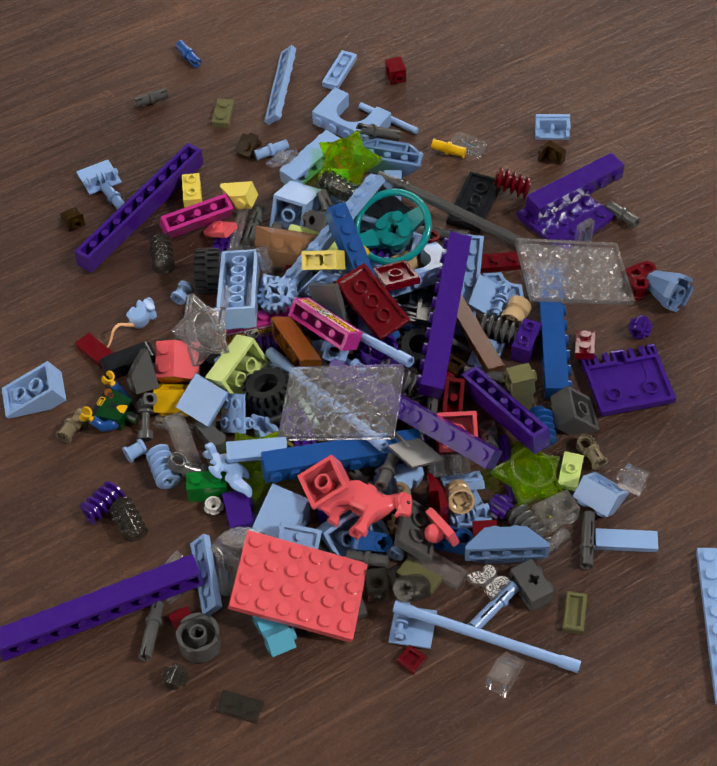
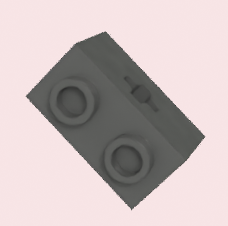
M533 559L511 568L509 580L519 587L518 593L530 612L552 602L554 593L552 583L545 579L540 565H536Z

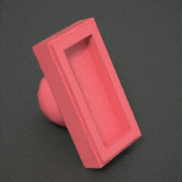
M430 507L425 512L432 523L425 528L424 535L426 540L431 543H438L445 537L453 547L458 545L459 539L454 530L433 508Z

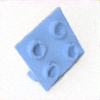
M109 160L76 171L89 195L101 191L100 187L105 182H109L111 186L122 183L118 176L117 168H113Z
M320 270L298 291V295L312 298L308 287L310 283H334V281L344 275L338 274L339 270Z
M479 274L468 305L484 314L487 312L489 317L494 315V320L497 321L507 303L510 294V284L503 282V284L498 285Z
M229 393L221 407V432L245 434L246 429H252L255 426L253 418L245 417V394Z
M471 490L475 503L472 510L468 513L456 514L449 507L448 521L452 527L470 529L472 528V521L492 520L488 512L490 507L488 503H483L477 490Z
M402 600V602L410 604V601ZM419 608L437 614V610ZM394 613L388 643L431 649L435 625Z

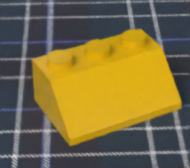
M160 383L159 388L153 390V393L157 396V402L153 406L154 413H159L160 416H170V413H178L180 417L190 416L176 407L189 384Z

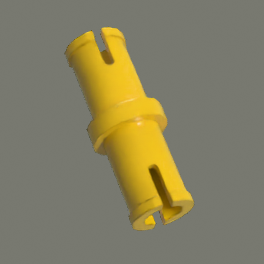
M433 139L431 144L432 150L462 158L465 157L467 150L466 147L454 145L452 142L447 143Z

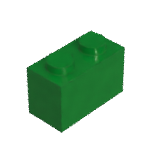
M210 471L186 473V490L189 503L203 502L211 496H216L223 500L222 494L229 492L228 482L225 480L227 473L222 471L220 473L221 479L214 477Z

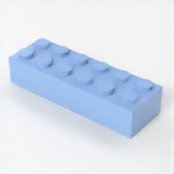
M258 249L222 251L216 305L219 330L257 327V295L259 294L260 277Z

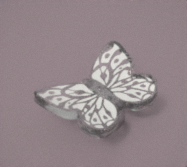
M491 564L484 565L482 572L476 570L466 576L470 584L479 587L483 586L484 592L491 601L501 594L502 589L510 585V579L506 576H498L496 568Z

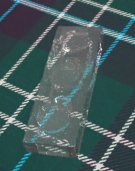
M183 411L164 417L175 451L183 454L191 463L201 465L202 462Z

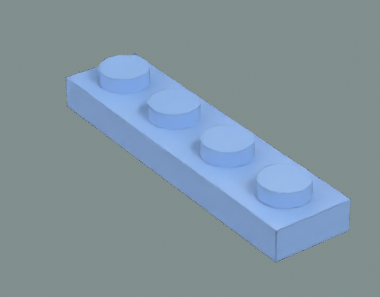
M202 534L190 543L204 582V585L198 587L202 613L209 617L222 608V601L210 536Z

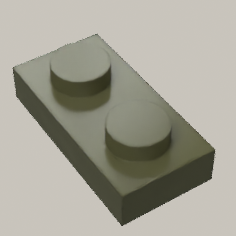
M217 99L212 127L229 128L235 105L234 100Z

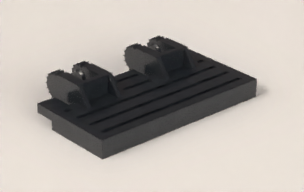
M435 284L401 295V299L409 301V304H401L400 307L411 319L410 324L424 327L431 326V323H428L430 312L434 310V308H431L433 296L436 297L437 295L434 292Z

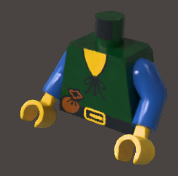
M107 371L106 375L110 380L102 376L101 382L105 385L110 384V387H106L93 410L89 407L82 408L81 411L83 413L79 415V419L83 422L88 420L89 424L102 432L121 431L127 422L137 424L140 420V414L134 412L133 401L127 391L117 381H114V373Z

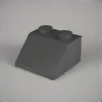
M145 348L140 349L128 372L129 378H126L129 389L136 394L159 388L149 351Z
M566 386L550 396L555 426L558 430L569 435L600 431L592 398L570 386Z

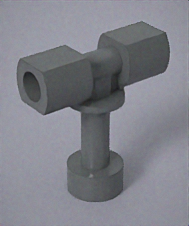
M145 393L135 405L136 412L142 414V430L138 431L137 439L140 438L142 441L153 440V431L149 430L150 414L154 413V410L150 408L157 402L155 393Z

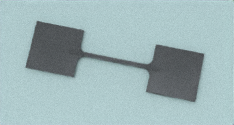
M350 390L329 394L354 416L360 414L370 416L396 438L399 443L388 445L387 448L412 469L444 461V458L420 438L404 440L402 436L373 413L374 411L383 410L382 408Z

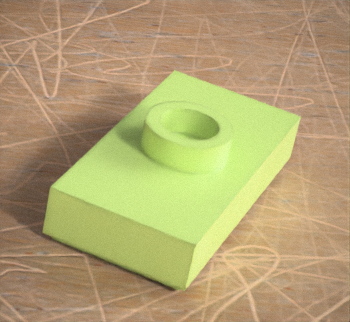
M564 451L557 488L576 491L584 455Z

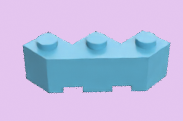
M252 616L259 634L264 638V645L272 657L296 648L294 640L297 639L293 627L290 628L285 624Z

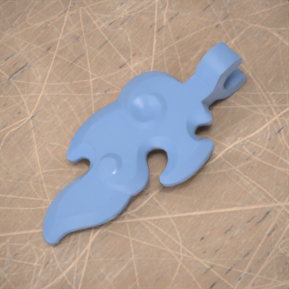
M212 442L205 444L204 447L207 450L202 452L205 458H210V463L214 464V466L208 467L211 474L221 479L220 473L222 471L226 472L225 480L234 490L250 498L252 496V489L242 479L250 478L247 469L238 462L228 463L227 454L220 455Z

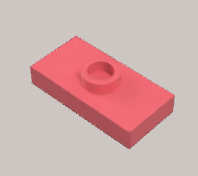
M214 221L203 233L206 237L227 238L238 226L236 222Z

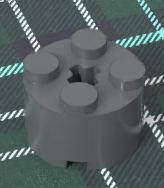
M193 613L182 619L176 631V638L180 653L189 663H204L220 653V631L213 617L205 616L203 613Z

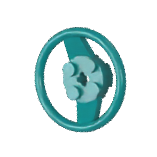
M386 189L375 193L354 218V224L365 247L368 249L385 247L394 251L408 246L412 234L425 223L424 233L420 242L409 253L397 258H383L369 251V260L381 265L402 260L408 262L415 258L425 248L432 230L431 214L424 201L412 192L403 189ZM401 196L413 201L418 206L405 214H402L400 211L386 213L376 221L375 228L360 234V224L364 213L373 203L382 198ZM396 228L397 233L393 234L391 231Z

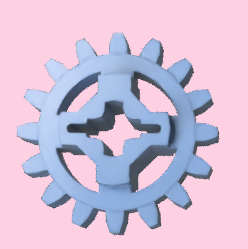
M276 276L275 280L270 278V282L268 284L264 282L265 287L259 289L262 294L257 295L259 298L258 303L265 312L268 311L270 314H273L275 311L278 315L280 310L286 312V307L291 308L294 296L298 295L296 291L298 288L286 276H283L282 279Z

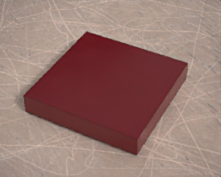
M406 260L373 268L377 279L388 292L420 284V277Z

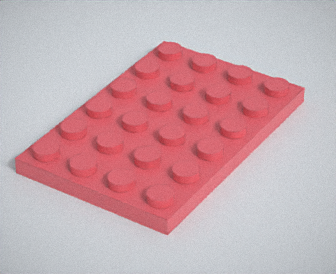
M248 530L228 609L352 642L368 564Z

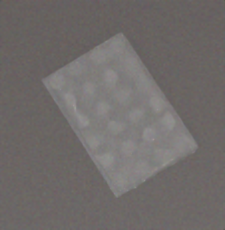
M516 239L515 246L530 301L633 305L635 299L617 243Z
M403 364L291 367L278 437H286L287 441L394 439L404 375Z

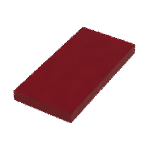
M365 263L334 281V283H338L343 297L378 340L385 339L410 322L411 319Z

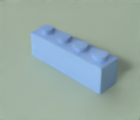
M328 130L319 134L313 142L306 145L300 153L296 154L293 159L281 167L279 170L281 182L287 184L292 180L305 184L331 162L334 156L336 157L342 152V139Z

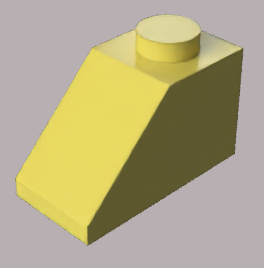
M252 181L221 183L220 185L223 193H227L232 206L236 210L252 209L258 196Z

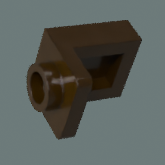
M242 133L235 152L252 159L257 145H262V142L258 139L259 136L253 133H249V135Z

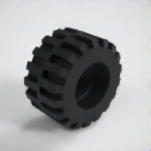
M196 248L194 252L193 273L197 294H218L221 263L219 248Z
M427 327L410 328L409 332L405 331L403 336L399 337L397 343L398 350L414 357V363L411 367H406L400 363V366L404 367L403 372L411 371L410 376L417 374V376L418 374L421 375L422 370L418 369L421 358L424 359L425 354H418L415 351L422 350L424 342L427 343L428 339L425 338Z
M273 366L263 367L258 371L255 370L252 375L250 374L247 377V380L243 383L244 386H242L250 411L258 416H269V418L274 415H281L283 411L286 412L288 407L292 406V401L295 400V392L288 373L284 369H280V367L273 368Z

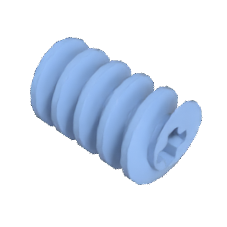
M166 444L156 445L146 454L153 478L160 489H171L181 481L179 473L170 470L167 466L171 452Z

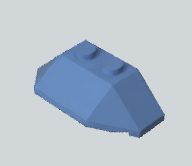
M375 138L364 142H356L352 158L368 172L378 174L379 171L384 172V170H402L403 178L420 169L423 153L419 152L409 143Z
M527 526L485 527L465 546V561L493 564L523 563L530 559H533V561L540 558L545 559L549 556L550 543Z

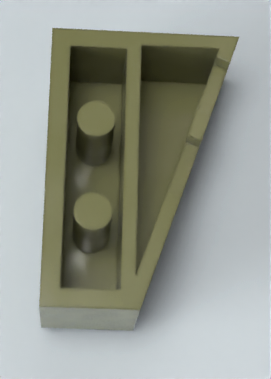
M529 363L506 368L502 376L503 379L499 382L500 386L526 409L530 410L532 404H534L533 393L536 392L535 381H537V375L535 370L531 369Z

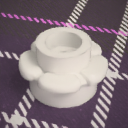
M216 496L207 498L204 503V511L207 514L218 515L224 508V504Z

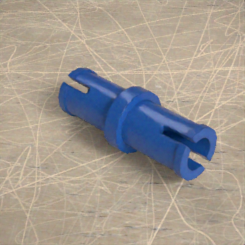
M183 40L176 43L175 48L182 54V57L188 60L194 68H198L202 60L198 58L195 51L189 48Z

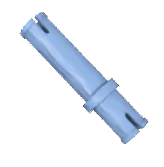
M509 581L500 592L494 594L493 599L468 625L481 629L502 607L505 608L508 605V601L519 591V587L513 581Z

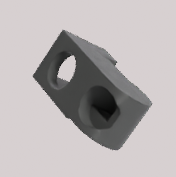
M216 419L213 420L210 427L199 421L195 423L196 433L205 444L212 442L219 454L226 450V437L223 432L217 430Z

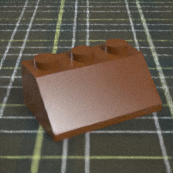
M272 317L273 338L290 363L307 377L321 370L322 355L318 350H314L311 339L308 336L305 337L302 333L301 325L298 322L295 323L291 317Z

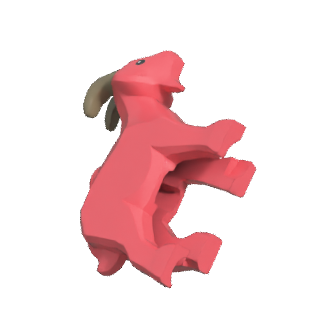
M360 480L349 481V489L324 503L318 509L324 511L329 516L327 522L335 527H338L340 523L339 517L343 513L351 510L359 515V520L349 529V535L359 540L361 535L366 537L371 524L381 520L394 509H396V518L398 516L410 517L413 502L410 488L406 483H396L401 488L397 489L398 493L383 495L370 483L365 484Z

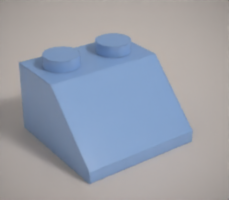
M593 472L582 477L573 497L577 499L580 505L593 508L597 515L609 517L616 512L630 491L599 473Z

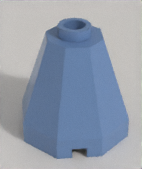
M655 270L646 277L649 284L648 290L664 308L677 312L680 310L677 308L680 304L682 306L687 304L693 291V286L690 285V282H693V278L681 273Z

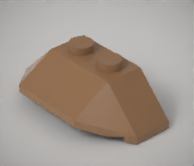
M256 226L255 245L269 266L285 268L286 265H293L297 261L301 251H305L318 234Z

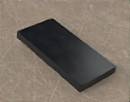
M470 171L454 205L483 219H487L501 187L498 190L496 183L492 186L493 177ZM450 214L447 217L446 224L477 233L481 232V229Z

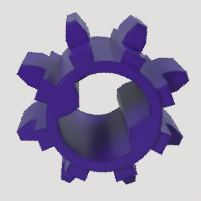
M643 315L632 318L628 328L629 334L637 340L644 339L645 337L648 338L651 333L652 322Z
M496 494L488 504L491 511L489 515L496 520L498 518L506 520V514L514 507L510 503L512 499L505 494L503 496Z

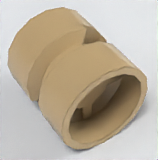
M512 296L505 306L506 309L503 310L500 316L501 323L508 319L509 326L515 322V328H518L532 309L530 302L524 297Z
M458 479L447 484L445 495L450 509L456 514H465L472 510L475 499L469 485L465 481Z

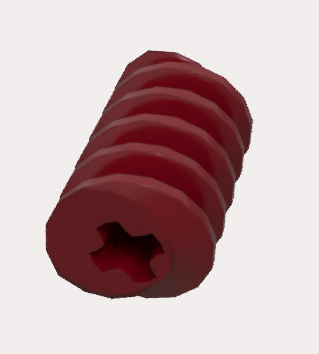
M503 167L498 169L492 184L493 186L496 183L498 190L503 186V192L510 188V194L516 191L517 197L523 193V199L526 198L531 186L530 177H526L523 180L522 174L517 177V173L513 172L510 175V170L508 169L503 173Z

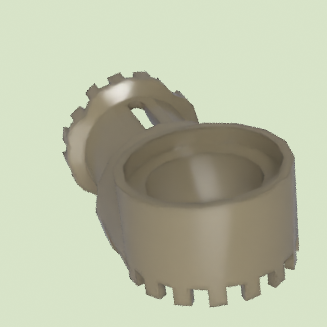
M82 408L76 409L72 418L65 419L62 428L55 433L56 438L61 439L60 441L63 440V443H71L74 433L88 424V420L83 422L79 419V415L83 413L81 411Z
M581 434L577 438L576 449L579 453L588 457L592 463V469L599 470L608 463L607 457L602 455L599 450L600 446L592 436ZM587 441L590 446L584 448L580 445V442Z

